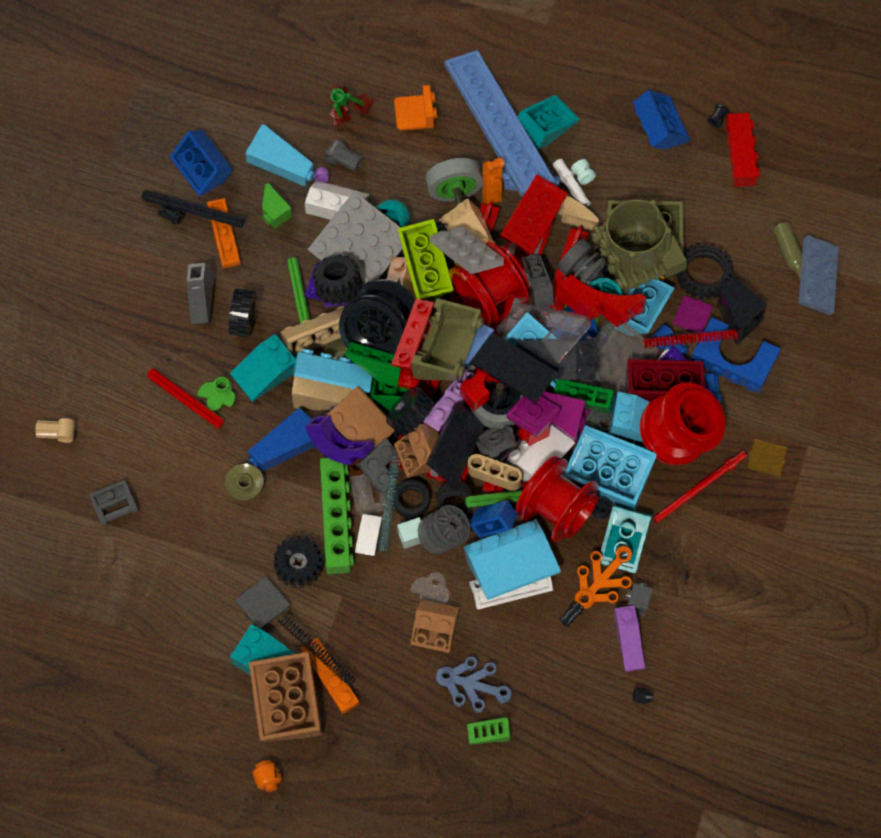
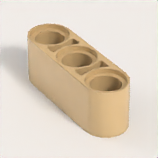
M474 454L468 459V473L470 476L512 491L520 488L522 483V472L520 469L480 454ZM473 464H480L481 467H479V468H474V467H472V465H473ZM492 470L499 471V474L493 475L490 472ZM513 476L516 477L518 480L510 481L508 478Z

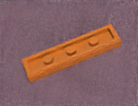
M225 198L207 202L208 208L228 213ZM211 220L222 268L241 265L232 226Z

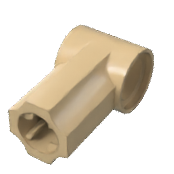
M62 418L58 421L37 420L35 428L36 438L57 439L60 442L70 443L74 437L75 421L68 418Z

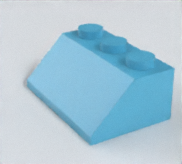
M652 280L647 285H640L638 289H630L627 295L641 293L646 297L645 309L640 315L634 316L629 322L623 323L617 328L629 334H648L674 291V287L660 280Z

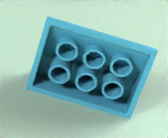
M585 425L563 476L580 488H583L591 481H597L598 490L596 494L598 496H605L615 505L635 510L657 454Z
M536 519L511 528L508 531L500 532L463 546L467 564L487 600L561 573L545 534Z

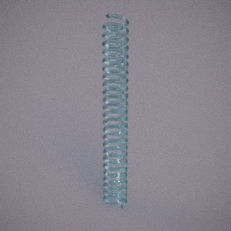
M399 456L390 457L392 459L390 463L392 464L389 466L392 468H389L390 472H388L389 479L387 482L389 483L386 485L389 487L386 488L388 491L385 492L388 495H385L387 499H384L386 502L384 503L385 506L383 508L385 510L383 513L385 514L382 516L385 518H382L384 522H381L384 526H381L382 530H380L381 534H379L381 536L379 540L381 541L378 543L381 545H378V548H380L377 550L378 552L389 550L384 548L389 547L388 544H384L389 543V541L384 539H390V537L384 535L391 534L384 531H391V529L384 527H392L388 525L392 524V521L388 520L393 518L388 516H393V514L388 512H394V510L388 508H394V506L388 504H395V502L388 500H396L392 498L396 494L392 493L397 491L392 489H397V487L392 485H398V483L392 481H398V479L392 477H399V475L392 473L400 472L392 469H400L395 467L401 465L395 463L401 462V460L395 459L399 458Z

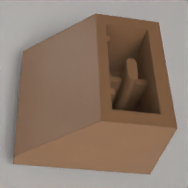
M419 424L418 428H414L413 432L408 433V435L402 437L394 444L406 476L409 478L433 470L426 462L439 434L436 429L429 425Z
M420 599L416 610L411 645L449 653L459 608Z

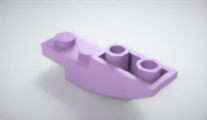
M465 369L463 377H459L458 381H454L446 389L444 396L429 411V415L424 418L423 422L440 431L454 404L460 402L464 406L466 403L459 395L460 385L464 380L474 377L475 374Z

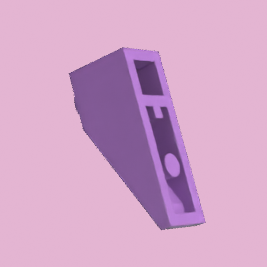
M635 606L615 608L613 617L625 672L645 669Z

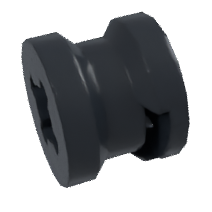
M598 496V502L592 515L596 519H606L611 512V501L605 496Z

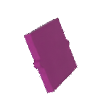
M684 295L673 325L684 328L685 331H692L698 334L700 332L703 333L713 306L701 302L700 299L696 300Z

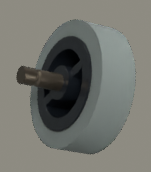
M492 381L485 384L486 389L490 392L489 401L475 411L471 409L472 414L489 428L504 429L503 426L511 427L515 425V423L506 418V414L523 396L509 387L504 389L503 383Z

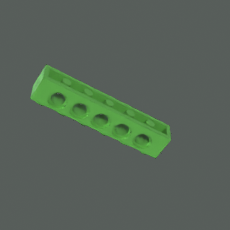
M320 458L327 574L350 573V566H354L353 554H349V548L353 547L352 536H348V529H352L351 518H347V511H350V499L346 500V493H349V482H345V475H348V465L338 463L330 458ZM333 477H338V478H340V479H339L338 481H336V482H333V481L330 480V479L333 478ZM333 495L341 496L337 500L331 498ZM334 513L342 514L338 518L332 516ZM335 531L343 532L340 536H335L333 533ZM337 549L344 550L342 554L334 553Z

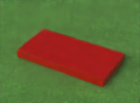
M536 174L499 237L527 254L533 255L568 193Z

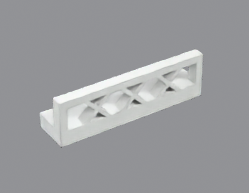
M550 576L487 600L477 580L469 582L477 610L553 591Z

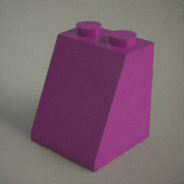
M544 392L542 397L561 408V413L551 422V425L571 438L575 445H577L589 413L586 402Z

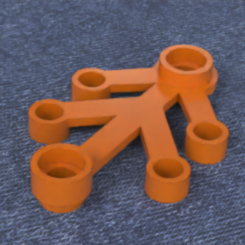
M626 546L619 547L616 551L615 560L602 574L600 563L602 561V554L599 551L592 552L590 559L593 562L594 583L588 589L587 577L589 569L584 565L580 566L577 569L580 578V591L575 595V602L579 603L583 609L590 608L594 602L617 603L619 596L615 591H610L608 594L595 593L600 588L622 587L623 589H629L632 586L631 579L626 576L621 579H609L622 563H627L631 560V550ZM622 553H627V558L622 559L620 557ZM595 554L600 556V559L597 561L593 560ZM581 569L587 570L585 575H581L579 572ZM628 580L630 583L628 586H624L622 582ZM612 594L616 595V600L614 601L609 599V596ZM583 596H587L589 598V600L585 603L581 601V598Z

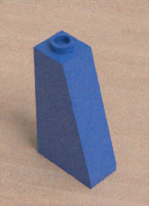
M298 408L248 451L249 463L258 467L261 471H265L316 447L305 428L312 419Z

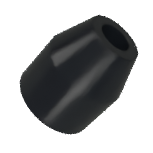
M634 688L633 703L646 704L652 702L653 692L646 688Z

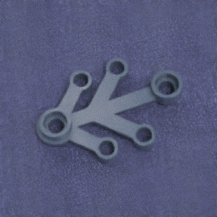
M468 657L465 663L453 669L442 667L436 673L438 684L448 688L453 697V703L457 707H462L465 704V696L458 692L455 684L463 686L473 704V710L477 713L484 710L485 704L478 698L474 690L494 695L496 700L503 704L511 699L512 693L509 687L500 686L497 688L477 682L486 676H493L496 673L494 663H487L484 669L463 678L458 675L467 670H474L477 667V660L474 657ZM473 661L475 664L474 666H469L467 663ZM488 667H493L494 670L492 672H488L486 669ZM449 674L450 677L448 679H444L442 675ZM504 690L507 692V695L502 696L500 692ZM460 697L463 699V701L461 703H457L456 698ZM480 703L482 707L477 709L475 704Z

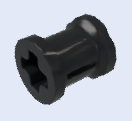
M716 104L714 112L707 118V122L715 128H721L722 121L730 113L729 109L722 104Z

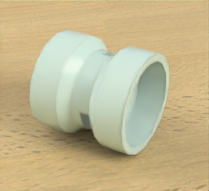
M586 159L577 161L571 167L574 175L578 176L577 180L581 185L588 184L596 177L593 169L589 168L590 165Z

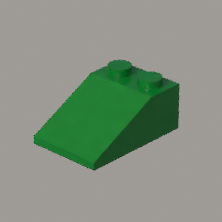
M372 377L370 399L383 413H388L393 408L392 406L398 402V399L402 398L403 394L408 393L410 389L390 386Z

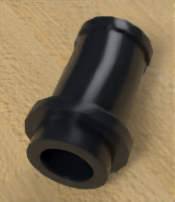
M164 205L160 207L163 211L159 209L158 216L171 221L173 225L181 223L183 215L180 211H174Z
M577 602L571 603L569 605L570 608L559 618L560 622L566 627H569L579 615L583 614L582 611L584 609Z

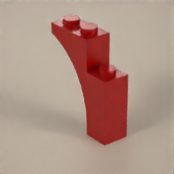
M572 274L558 282L555 295L585 321L589 322L602 315L616 327L629 322L634 316L640 315L645 309L646 297L641 293L636 295H613L595 290L579 281Z

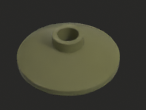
M250 464L234 466L225 477L227 492L238 500H250L256 497L261 492L264 484L263 475L260 470ZM244 482L248 483V486L242 487L241 485Z

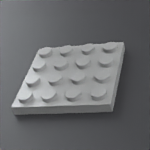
M353 191L307 250L321 261L324 258H330L332 255H342V257L346 255L350 259L353 258L355 263H358L363 282L362 285L369 281L380 279L390 267L392 257H398L403 249L398 235V228L401 227Z

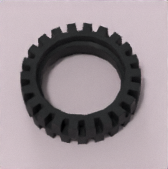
M703 243L702 247L697 244L695 248L691 246L688 248V251L684 252L687 266L694 259L707 257L715 260L723 269L722 279L712 286L695 284L687 275V267L686 270L677 273L678 283H680L682 290L685 289L686 294L691 293L693 298L699 296L700 300H703V297H706V300H710L712 296L717 298L720 292V285L723 281L729 280L733 274L731 259L727 257L725 251L721 252L722 249L720 247L715 249V245L711 244L710 247H707V244Z

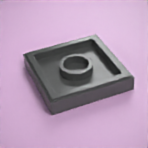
M266 576L235 599L236 604L254 625L261 630L291 607L290 603Z

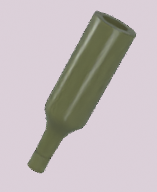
M783 222L773 228V233L787 266L796 272L800 280L802 251L790 223Z

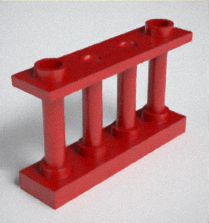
M415 299L392 361V366L403 368L398 381L399 387L406 389L419 387L421 380L413 377L412 360L414 355L418 354V351L421 352L432 322L429 318L434 302Z

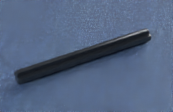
M144 190L142 194L143 201L161 206L164 205L171 209L242 228L245 223L243 217L152 191Z

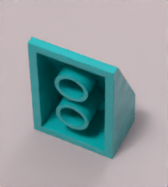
M557 95L521 110L518 115L520 123L537 150L549 145L580 120Z
M276 334L260 343L230 372V375L253 402L292 376L296 359Z
M614 505L600 552L602 554V561L600 563L609 566L616 558L617 549L626 546L631 550L632 558L629 562L622 563L618 569L636 573L653 515ZM624 552L620 557L625 559L628 557V554Z
M251 624L231 654L230 659L232 665L251 675L249 662L294 655L295 653L270 634Z

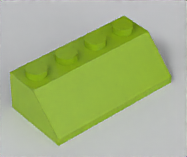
M434 219L398 228V235L416 299L429 302L435 301L437 298H441L454 291L444 253L430 242V235L438 233Z

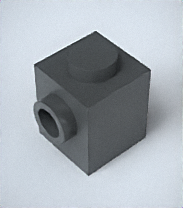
M634 583L632 590L628 589L625 600L629 601L628 606H635L636 614L646 617L653 588H649L644 583Z

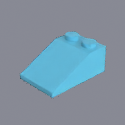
M617 392L612 407L609 435L643 442L640 434V418L650 401L637 395Z

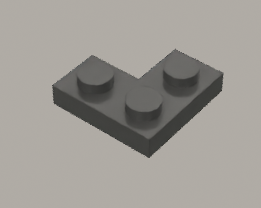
M388 439L380 441L368 453V456L356 463L379 493L386 491L396 481L385 467L398 454Z

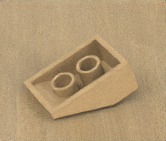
M468 198L439 219L448 231L456 227H463L479 240H492L481 210Z

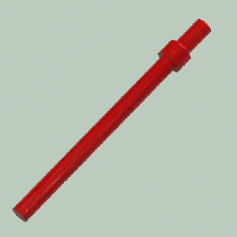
M741 451L732 459H727L723 462V466L655 515L653 520L659 523L727 471L731 472L737 467L738 463L747 457L746 453Z

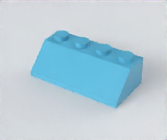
M304 348L302 352L297 351L293 369L294 376L351 389L359 386L363 391L370 393L372 376L357 364L351 363L349 358L340 357L337 360L333 359L331 354L321 353V356L313 354V350Z

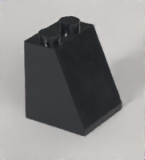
M733 276L729 280L723 281L720 285V292L717 295V307L725 323L729 325L728 330L731 329L732 332L734 329L736 330L738 340L734 333V342L739 345L763 322L767 304Z

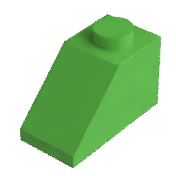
M267 183L264 190L262 218L267 225H271L276 229L292 217V211L284 199Z

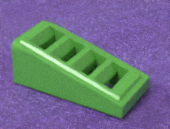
M508 718L467 724L469 745L510 741ZM502 726L503 734H499L498 727ZM490 727H494L495 735H491ZM482 728H486V737H483ZM474 729H478L479 738H475Z

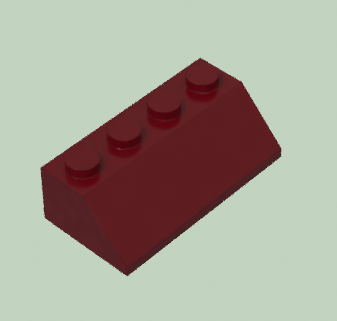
M627 359L625 393L637 395L651 402L657 397L666 395L672 387L680 383L690 382L705 388L703 361Z

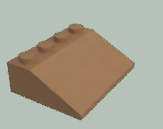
M309 652L249 662L260 741L304 739L321 736L322 728Z

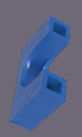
M711 318L704 332H709L710 334L712 331L714 334V331H716L718 334V331L728 330L729 325ZM720 334L719 341H717L715 335V342L713 337L711 342H709L708 337L707 343L705 337L704 343H702L700 338V343L697 344L691 361H703L704 368L711 371L714 375L723 376L731 383L740 384L747 390L757 393L761 392L781 350L763 341L755 358L750 363L733 365L724 360L720 354L719 348L723 342L720 339Z

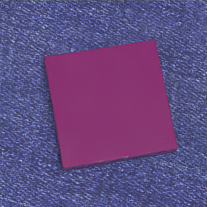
M542 396L536 404L522 397L506 414V418L538 438L561 413V408Z

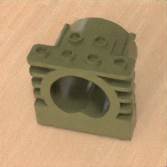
M645 200L625 201L613 210H607V222H604L600 227H593L592 240L594 244H598L600 247L599 253L601 257L607 260V268L611 275L614 274L616 278L615 283L619 285L624 294L628 293L630 289H638L642 284H649V281H657L661 276L665 275L667 278L686 270L687 260L658 209L655 200L650 202ZM629 234H642L649 238L650 249L641 252L628 251L619 247L617 242Z

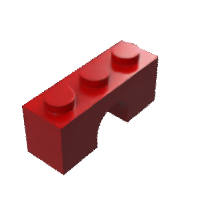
M478 370L474 377L468 378L461 383L459 395L475 411L489 401L490 392L486 389L485 384L492 381L496 383L501 382Z

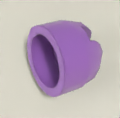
M320 167L315 171V181L325 183L328 181L329 171L327 168Z

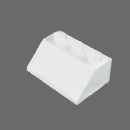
M316 181L309 189L305 201V211L307 214L331 220L353 191L367 202L369 194Z
M550 424L549 437L531 446H528L525 440L521 441V444L509 454L504 463L520 469L522 480L529 481L548 459L553 456H558L561 459L575 442Z

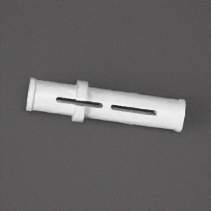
M558 159L553 163V167L557 170L561 182L565 183L574 199L587 208L591 202L575 180L574 173L568 169L563 159Z

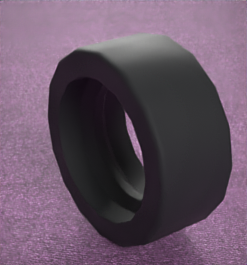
M407 480L400 483L393 494L394 508L400 516L407 519H416L423 516L428 511L430 505V494L427 487L415 480ZM408 490L418 491L423 496L422 505L416 509H407L400 503L401 495Z
M458 482L457 486L454 487L448 483L443 484L436 493L437 509L452 505L467 515L473 507H467L465 500L458 504H449L444 500L454 495L463 496L464 498L473 496L471 488L462 482Z

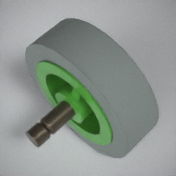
M455 158L443 161L433 166L426 174L429 195L439 201L456 200V205L462 203L464 198L478 192L483 186L480 165L475 160L468 158Z

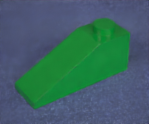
M353 342L350 343L345 352L346 357L377 381L390 386H398L403 368L392 366L395 355Z
M557 379L553 393L584 400L590 410L611 414L615 399L613 390Z

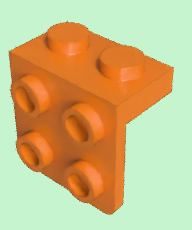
M430 85L423 86V95L397 97L394 99L398 130L434 128V119H437L436 108L432 107V103H435L434 92H431Z

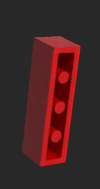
M749 113L727 114L726 118L734 187L756 186V181L760 178L759 167L756 168L758 153L754 151L756 138L755 135L752 136L754 123L753 120H750Z

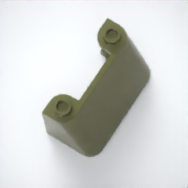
M437 298L434 304L437 312L431 318L432 324L421 352L418 351V354L414 355L412 360L413 377L419 380L458 381L459 377L462 378L464 375V364L477 330L482 328L484 318H481L480 309Z

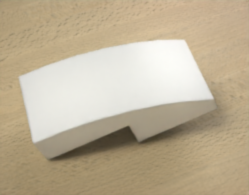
M362 515L355 553L375 556L382 517Z

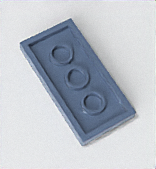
M809 235L803 238L799 292L800 305L828 315L834 313L839 246Z

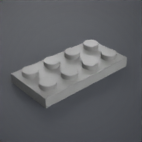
M456 227L449 231H440L437 234L430 235V242L470 274L504 265L503 257L463 227Z

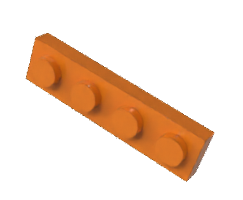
M317 637L313 640V642L316 641V644L311 648V650L317 644H319L318 648L322 646V649L317 653L318 655L325 648ZM302 646L301 651L303 653L309 652L313 670L340 712L344 714L359 705L358 699L351 688L347 686V683L338 678L335 672L333 673L332 670H329V667L324 665L321 659L315 657V654H312L309 649H306V646Z

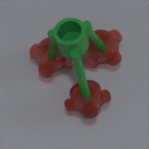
M333 86L331 88L330 101L334 104L333 107L335 108L331 112V117L334 118L333 123L336 126L349 122L351 119L347 113L348 109L340 107L347 104L349 99L354 101V108L360 110L363 115L367 114L368 109L373 104V99L367 98L364 93L355 98L349 94L347 87Z

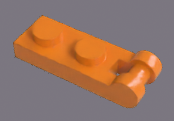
M501 157L494 159L492 162L487 161L483 163L482 203L489 204V202L495 204L502 201V168H504V161Z

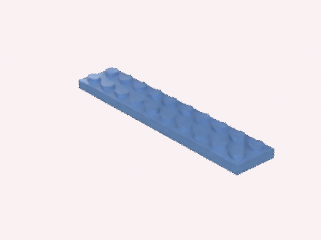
M478 50L446 60L445 67L496 155L503 159L504 168L520 196H524L536 174L555 185L553 176Z

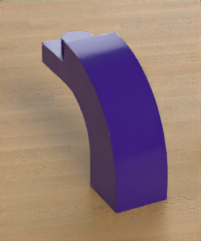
M331 416L314 417L305 426L311 441L317 449L326 457L338 463L352 465L357 459L368 456V453L374 448L372 440L350 441L342 437L335 429Z

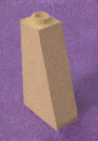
M294 376L292 388L294 408L330 411L331 407H335L354 389Z

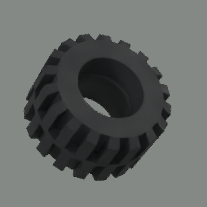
M332 255L330 258L322 259L323 261L319 262L317 267H314V273H312L316 292L320 300L323 299V302H329L330 305L335 303L342 305V303H348L349 300L354 299L358 290L363 286L358 263H355L353 258L350 259L346 255L344 257L342 255Z

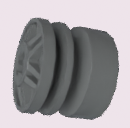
M581 239L564 255L557 268L565 276L574 272V277L588 285L599 276L607 260L604 257L598 260L600 257L598 252L589 256L593 247L584 239Z
M452 505L443 506L434 513L427 515L418 525L420 543L427 551L437 555L446 553L453 547L462 544L468 539L470 533V524L467 516L462 510Z

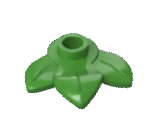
M218 377L214 382L203 384L197 393L199 397L207 398V407L212 411L219 410L223 404L231 407L235 401V394L231 390V381L225 377ZM221 385L226 386L224 389L219 388Z

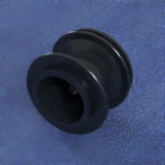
M376 279L367 282L358 290L355 298L346 304L341 313L339 333L344 345L348 348L350 343L353 342L395 355L416 298L406 287L392 280Z

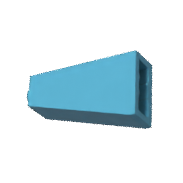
M262 124L245 153L246 161L306 187L307 183L311 182L314 178L313 163Z

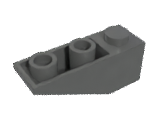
M540 254L521 257L535 308L554 305L553 286Z
M206 263L188 265L186 282L192 325L207 324L210 321L215 271Z

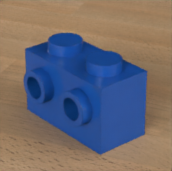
M508 500L477 508L469 524L477 536L482 538L510 530L518 514Z

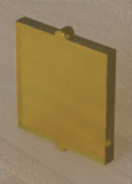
M754 439L752 450L749 452L750 458L747 469L780 477L782 467L786 462L784 459L787 447Z

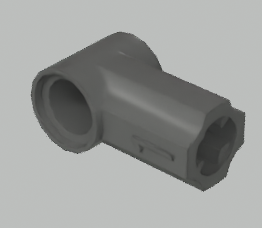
M333 140L324 153V158L328 162L335 165L339 163L353 171L358 170L363 161L362 156L347 149L338 140Z

